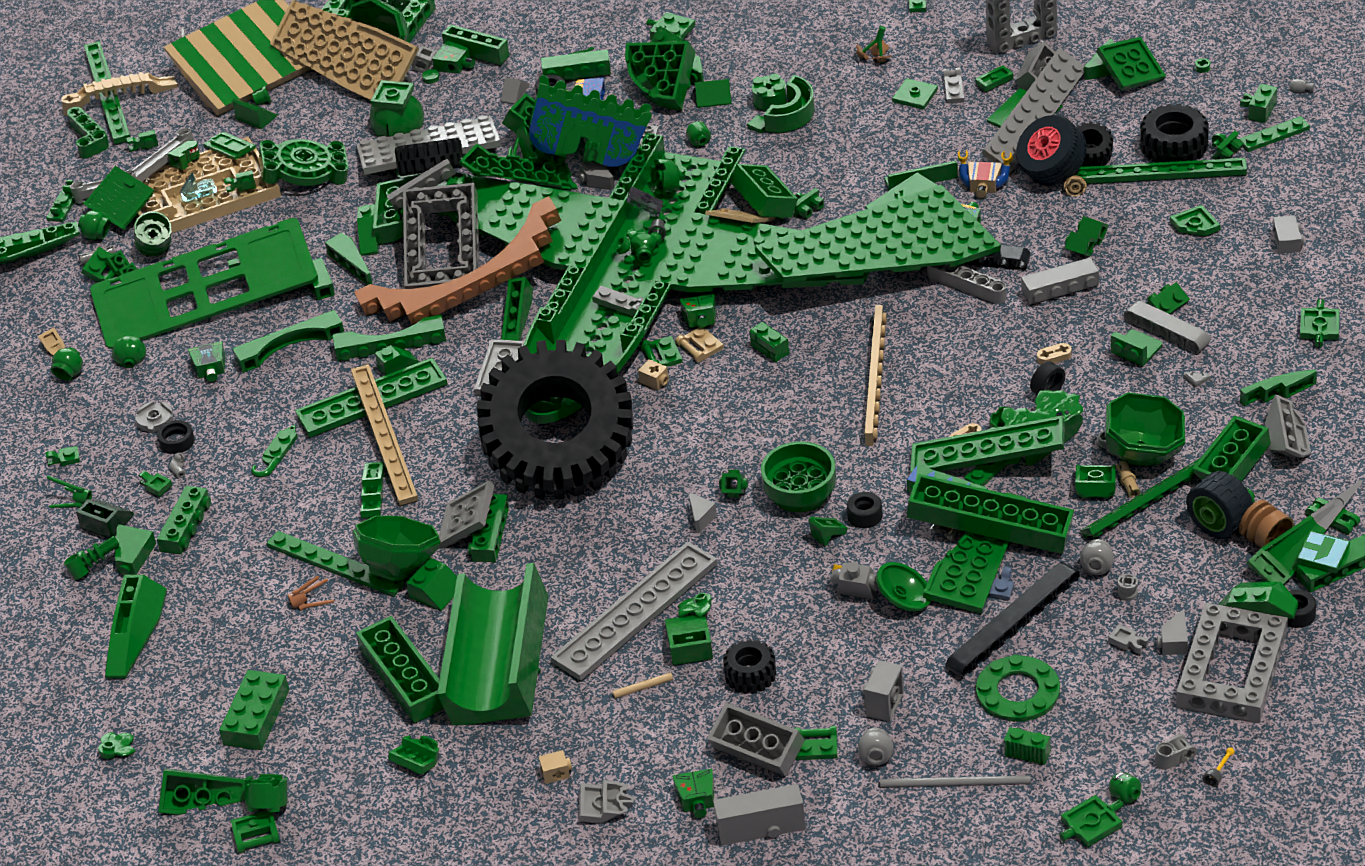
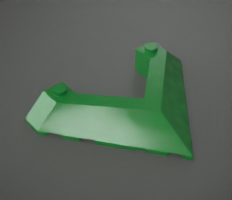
M526 93L509 109L502 121V124L516 133L517 138L520 139L519 146L523 158L515 155L499 157L497 154H491L476 143L459 161V164L474 176L505 178L570 190L578 189L576 183L572 182V174L565 161H558L559 155L540 151L531 142L529 128L535 99Z

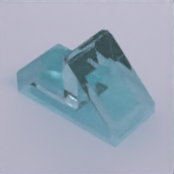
M193 172L180 190L183 202L217 192L213 179H204L197 183Z

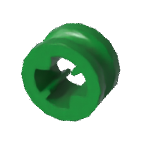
M1206 58L1197 59L1195 61V70L1199 73L1210 71V60Z

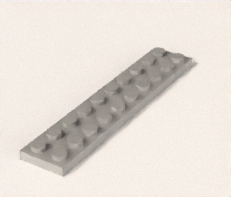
M1059 47L981 153L992 162L1002 163L1003 165L1002 152L1005 151V158H1009L1011 152L1013 156V161L1009 163V173H1011L1018 164L1016 149L1023 131L1035 120L1053 115L1083 75L1084 65Z
M687 541L552 655L551 663L582 681L718 564L717 558Z

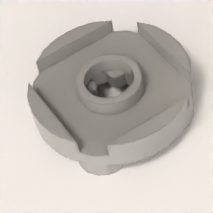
M161 401L160 404L149 402L142 405L137 410V416H135L137 426L149 433H156L163 424L174 420L171 406Z

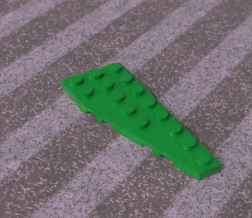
M1008 492L1006 493V494H1009V495L1026 498V497L1019 496V495H1016V494H1012V493H1008ZM967 532L958 541V544L952 550H949L941 561L939 560L935 564L924 590L923 598L982 614L994 579L997 577L1010 542Z

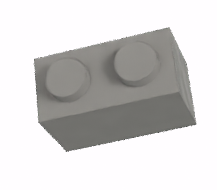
M1296 216L1273 217V234L1278 254L1301 252V245H1304V236L1300 234L1301 224L1300 222L1297 223Z

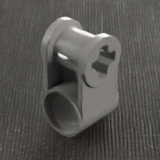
M1178 734L1157 745L1155 764L1160 769H1170L1193 758L1197 753V749L1186 741V737L1183 734Z

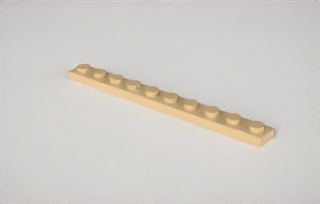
M875 305L865 424L866 446H873L874 439H878V428H875V426H879V415H876V413H880V402L877 401L881 400V389L878 387H882V376H879V374H883V363H880V361H884V350L881 349H885V338L882 336H886V325L883 324H887V313H883V305Z
M368 364L353 368L351 373L399 506L418 501L417 493L370 366Z

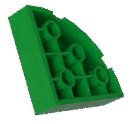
M690 42L626 43L625 62L627 63V70L642 95L658 106L670 110H683L696 54Z

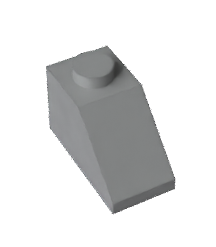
M592 160L591 162L580 164L579 178L588 187L608 190L615 188L613 176L605 165Z
M1180 611L1161 627V636H1157V646L1162 648V655L1188 654L1185 611Z

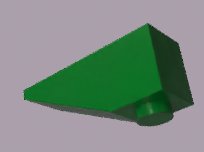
M375 204L358 207L357 224L361 256L375 255L379 252V242L373 231Z

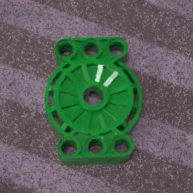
M292 139L278 145L271 140L260 142L259 163L264 183L274 184L279 179L295 185L312 186L322 184L328 180L337 185H342L347 181L349 166L345 145L340 141H332L328 146L306 139Z

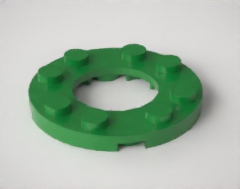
M1012 655L993 661L982 670L976 682V695L980 705L992 716L1008 719V721L1024 722L1037 719L1054 707L1060 696V681L1056 672L1047 663L1029 656ZM1024 674L1025 676L1032 677L1038 683L1039 688L1032 698L1026 701L1015 702L1003 698L998 692V685L1003 678L1009 675Z

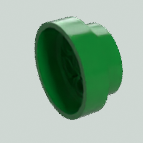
M804 441L790 442L774 448L765 456L761 464L764 492L780 508L786 511L799 513L818 508L826 501L836 485V466L832 454L818 444Z

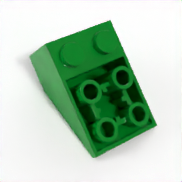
M695 614L681 618L665 619L673 665L713 659L711 638L705 615L701 618Z

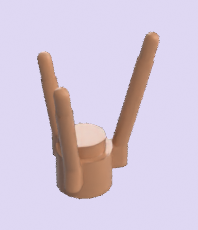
M316 576L288 594L287 596L293 609L298 607L301 611L305 608L333 603V599L304 603L308 601L305 594L321 586L328 579L326 578L312 585L319 579V576Z

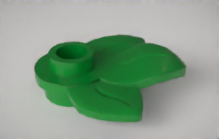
M699 593L694 598L682 601L677 606L679 608V617L681 618L691 612H695L700 618L704 616L711 608V595Z
M113 732L106 733L101 737V744L98 746L100 756L104 759H113L116 755L128 756L135 753V749L129 746L133 742L134 736L130 733H119L118 735Z

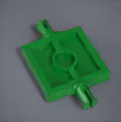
M1320 299L1316 301L1317 307L1301 308L1300 339H1315V346L1318 347L1320 342L1321 348L1323 346V339L1339 340L1340 309L1324 307L1325 301L1321 299L1320 304Z
M1094 795L1061 814V821L1069 828L1059 833L1061 840L1066 841L1070 837L1076 836L1089 847L1122 828L1123 821L1115 814V811L1124 807L1122 800L1118 799L1109 805Z

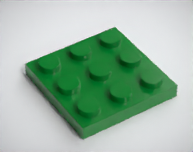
M1141 36L1100 46L1096 50L1121 91L1158 82L1166 77Z

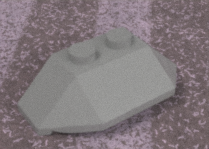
M1275 395L1265 421V426L1269 429L1270 450L1286 457L1301 458L1309 456L1311 449L1307 428L1301 416L1294 409L1295 406L1292 401Z

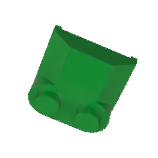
M1076 465V494L1081 498L1101 497L1107 499L1113 496L1116 490V465Z

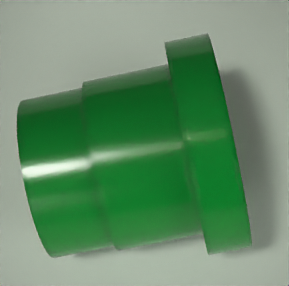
M265 86L262 87V90L252 94L256 105L272 102Z

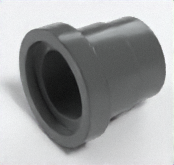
M655 219L651 222L648 234L658 232L661 235V240L666 236V229L662 220Z

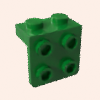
M1134 329L1130 330L1126 335L1114 332L1111 335V353L1141 366H1144L1162 347V341Z

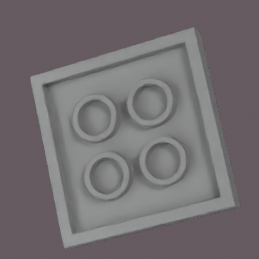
M490 480L447 503L439 533V539L441 540L439 547L441 549L453 545L456 541L463 537H468L474 531L481 530L485 526L494 484Z

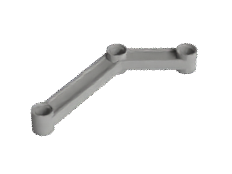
M182 128L178 130L174 139L134 169L125 172L141 182L170 161L168 157L169 152L187 141H194L191 129ZM103 180L86 184L84 181H77L71 184L70 189L75 203L81 204L86 201Z

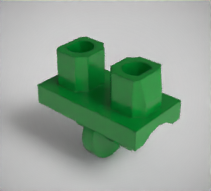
M1236 130L1227 138L1225 134L1220 133L1212 136V146L1217 151L1212 156L1213 159H1218L1219 157L1221 159H1231L1234 152L1237 153L1242 148L1244 143L1237 138L1239 133Z
M814 188L807 194L800 192L795 194L798 200L793 216L796 218L802 216L808 219L813 213L812 207L817 210L824 207V199L819 196L818 189Z

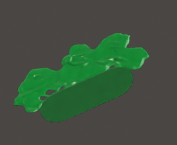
M1041 390L1035 399V411L1030 412L1027 408H1018L1017 410L1004 408L1001 419L1005 426L1057 417V413L1062 412L1065 420V443L1078 432L1082 425L1083 417L1080 414L1083 412V406L1079 404L1080 396L1075 393L1067 394L1064 390ZM1053 451L1025 456V462L1027 465L1032 466ZM1021 457L997 462L1002 466L1017 464Z

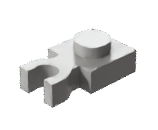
M1119 624L1109 635L1108 643L1124 650L1130 647L1134 652L1141 654L1142 646L1140 645L1147 647L1148 639L1137 637L1136 631Z

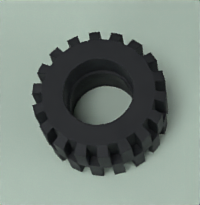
M1089 121L1088 124L1083 122L1081 126L1077 125L1076 127L1085 137L1086 144L1097 146L1094 148L1086 147V156L1082 166H1103V163L1106 165L1111 160L1113 151V135H1111V131L1107 130L1105 125L1100 126L1098 122L1094 124Z
M747 639L744 642L741 640L738 641V644H732L731 648H728L723 656L725 679L727 684L729 683V687L731 689L735 687L736 692L743 690V694H748V691H752V694H755L759 689L762 692L765 690V686L769 688L771 682L775 681L776 676L775 655L772 648L768 647L765 642L760 643V640L752 641V639Z

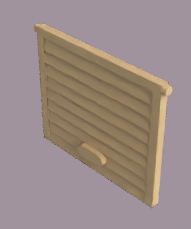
M726 208L705 212V215L751 223L775 221L776 217H761L759 214Z

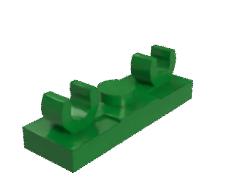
M66 180V185H63V189L50 208V212L46 217L47 221L64 222L75 202L70 189V185L74 183L73 180Z

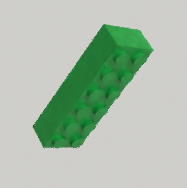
M392 615L356 632L360 651L413 723L444 709L437 695L440 679Z

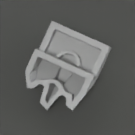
M603 780L602 785L581 783L579 788V821L604 823L627 812L628 808L632 807L636 797L626 795L625 793L629 785L617 781Z

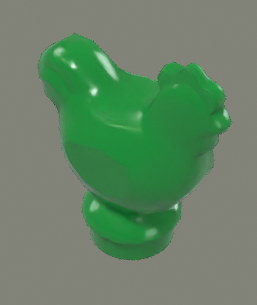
M634 229L628 230L626 234L631 240V248L636 252L637 259L640 262H649L656 244L661 242V235L658 232L650 234L638 233V230Z

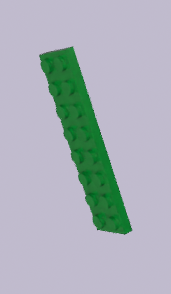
M433 358L375 379L385 408L448 384L447 378ZM357 387L295 410L296 416L309 438L367 416Z
M1063 416L913 443L910 472L912 473L917 465L942 472L1064 449L1065 420Z

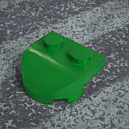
M409 735L402 738L399 747L389 752L388 760L395 762L399 766L411 769L417 774H423L436 765L440 748H438V742L430 737L420 736V739H411Z

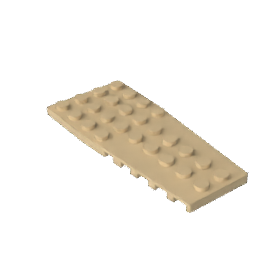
M295 0L291 1L270 42L272 46L342 87L369 100L372 99L381 80L403 82L419 50L417 46L380 29Z

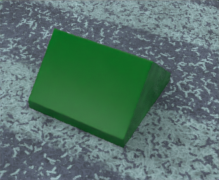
M729 79L695 82L697 108L732 104Z
M234 98L232 100L236 119L256 128H264L278 116V114L254 104Z

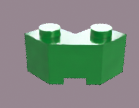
M1083 216L1082 220L1078 223V232L1071 231L1066 237L1065 249L1090 257L1094 252L1093 247L1096 244L1100 245L1104 240L1109 225Z

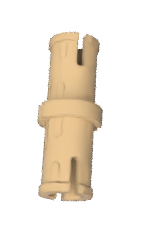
M1126 461L1119 462L1122 468L1117 464L1116 469L1121 477L1120 482L1125 486L1128 496L1130 498L1135 497L1134 491L1139 495L1141 491L1137 486L1136 477L1131 473L1128 463Z

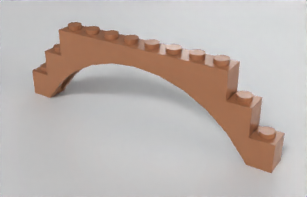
M548 196L532 205L525 224L504 250L474 271L452 281L430 287L390 289L369 284L354 293L366 316L383 309L389 322L406 314L411 324L414 325L425 317L436 316L544 263L539 248L553 242L547 228L561 222V218Z

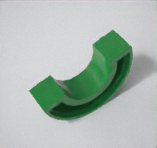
M797 75L791 77L786 84L789 103L771 105L764 114L766 132L780 133L792 131L804 126L811 120L815 111L814 93L811 84L807 80Z

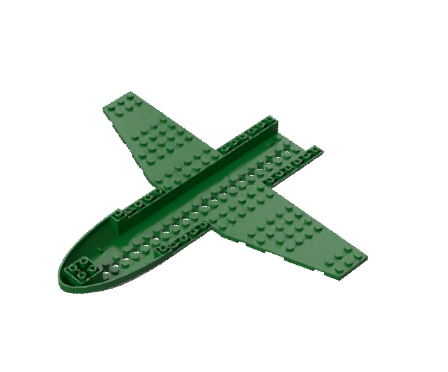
M646 133L637 148L636 154L630 160L609 198L458 172L453 175L455 177L465 176L466 184H475L478 192L479 234L483 236L488 234L505 242V246L516 237L523 227L534 203L549 196L558 211L561 222L547 228L553 242L539 248V251L544 261L543 264L554 269L565 270V273L544 308L540 307L528 331L524 345L527 346L530 354L537 353L536 342L546 340L547 350L550 351L556 350V340H566L567 351L572 352L576 342L585 345L586 352L594 351V349L601 352L603 364L605 365L611 360L616 365L618 374L640 344L670 289L685 292L712 291L716 287H722L727 291L753 289V286L782 285V288L826 286V283L839 282L841 285H859L865 283L870 272H864V275L836 278L835 275L809 277L806 278V281L783 283L755 252V246L801 230L705 215L706 211L714 210L734 173L736 164L740 163L746 152L744 148L728 146L721 161L665 152L663 135ZM655 159H669L681 170L682 179L673 192L667 194L655 193L656 186L655 183H651L650 177L651 166H655ZM448 179L437 186H446ZM457 211L436 213L440 216L447 215L452 218L453 222L459 223ZM660 219L664 222L666 236L659 244H656L649 262H640L632 248L624 254L616 252L614 248L616 241L620 237L629 238L626 236L628 230L634 229L638 230V233H648L653 220ZM600 286H604L618 292H625L623 294L635 298L642 297L644 299L633 317L592 302L593 295ZM550 397L533 404L524 415L532 422L544 424L568 417L583 407L568 398Z

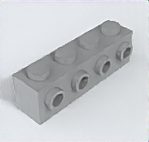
M1091 258L1021 277V291L1029 304L1099 285V270Z

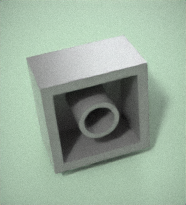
M879 660L876 667L871 669L870 679L864 683L862 694L865 695L863 707L866 709L867 717L887 722L891 721L904 694L902 665Z

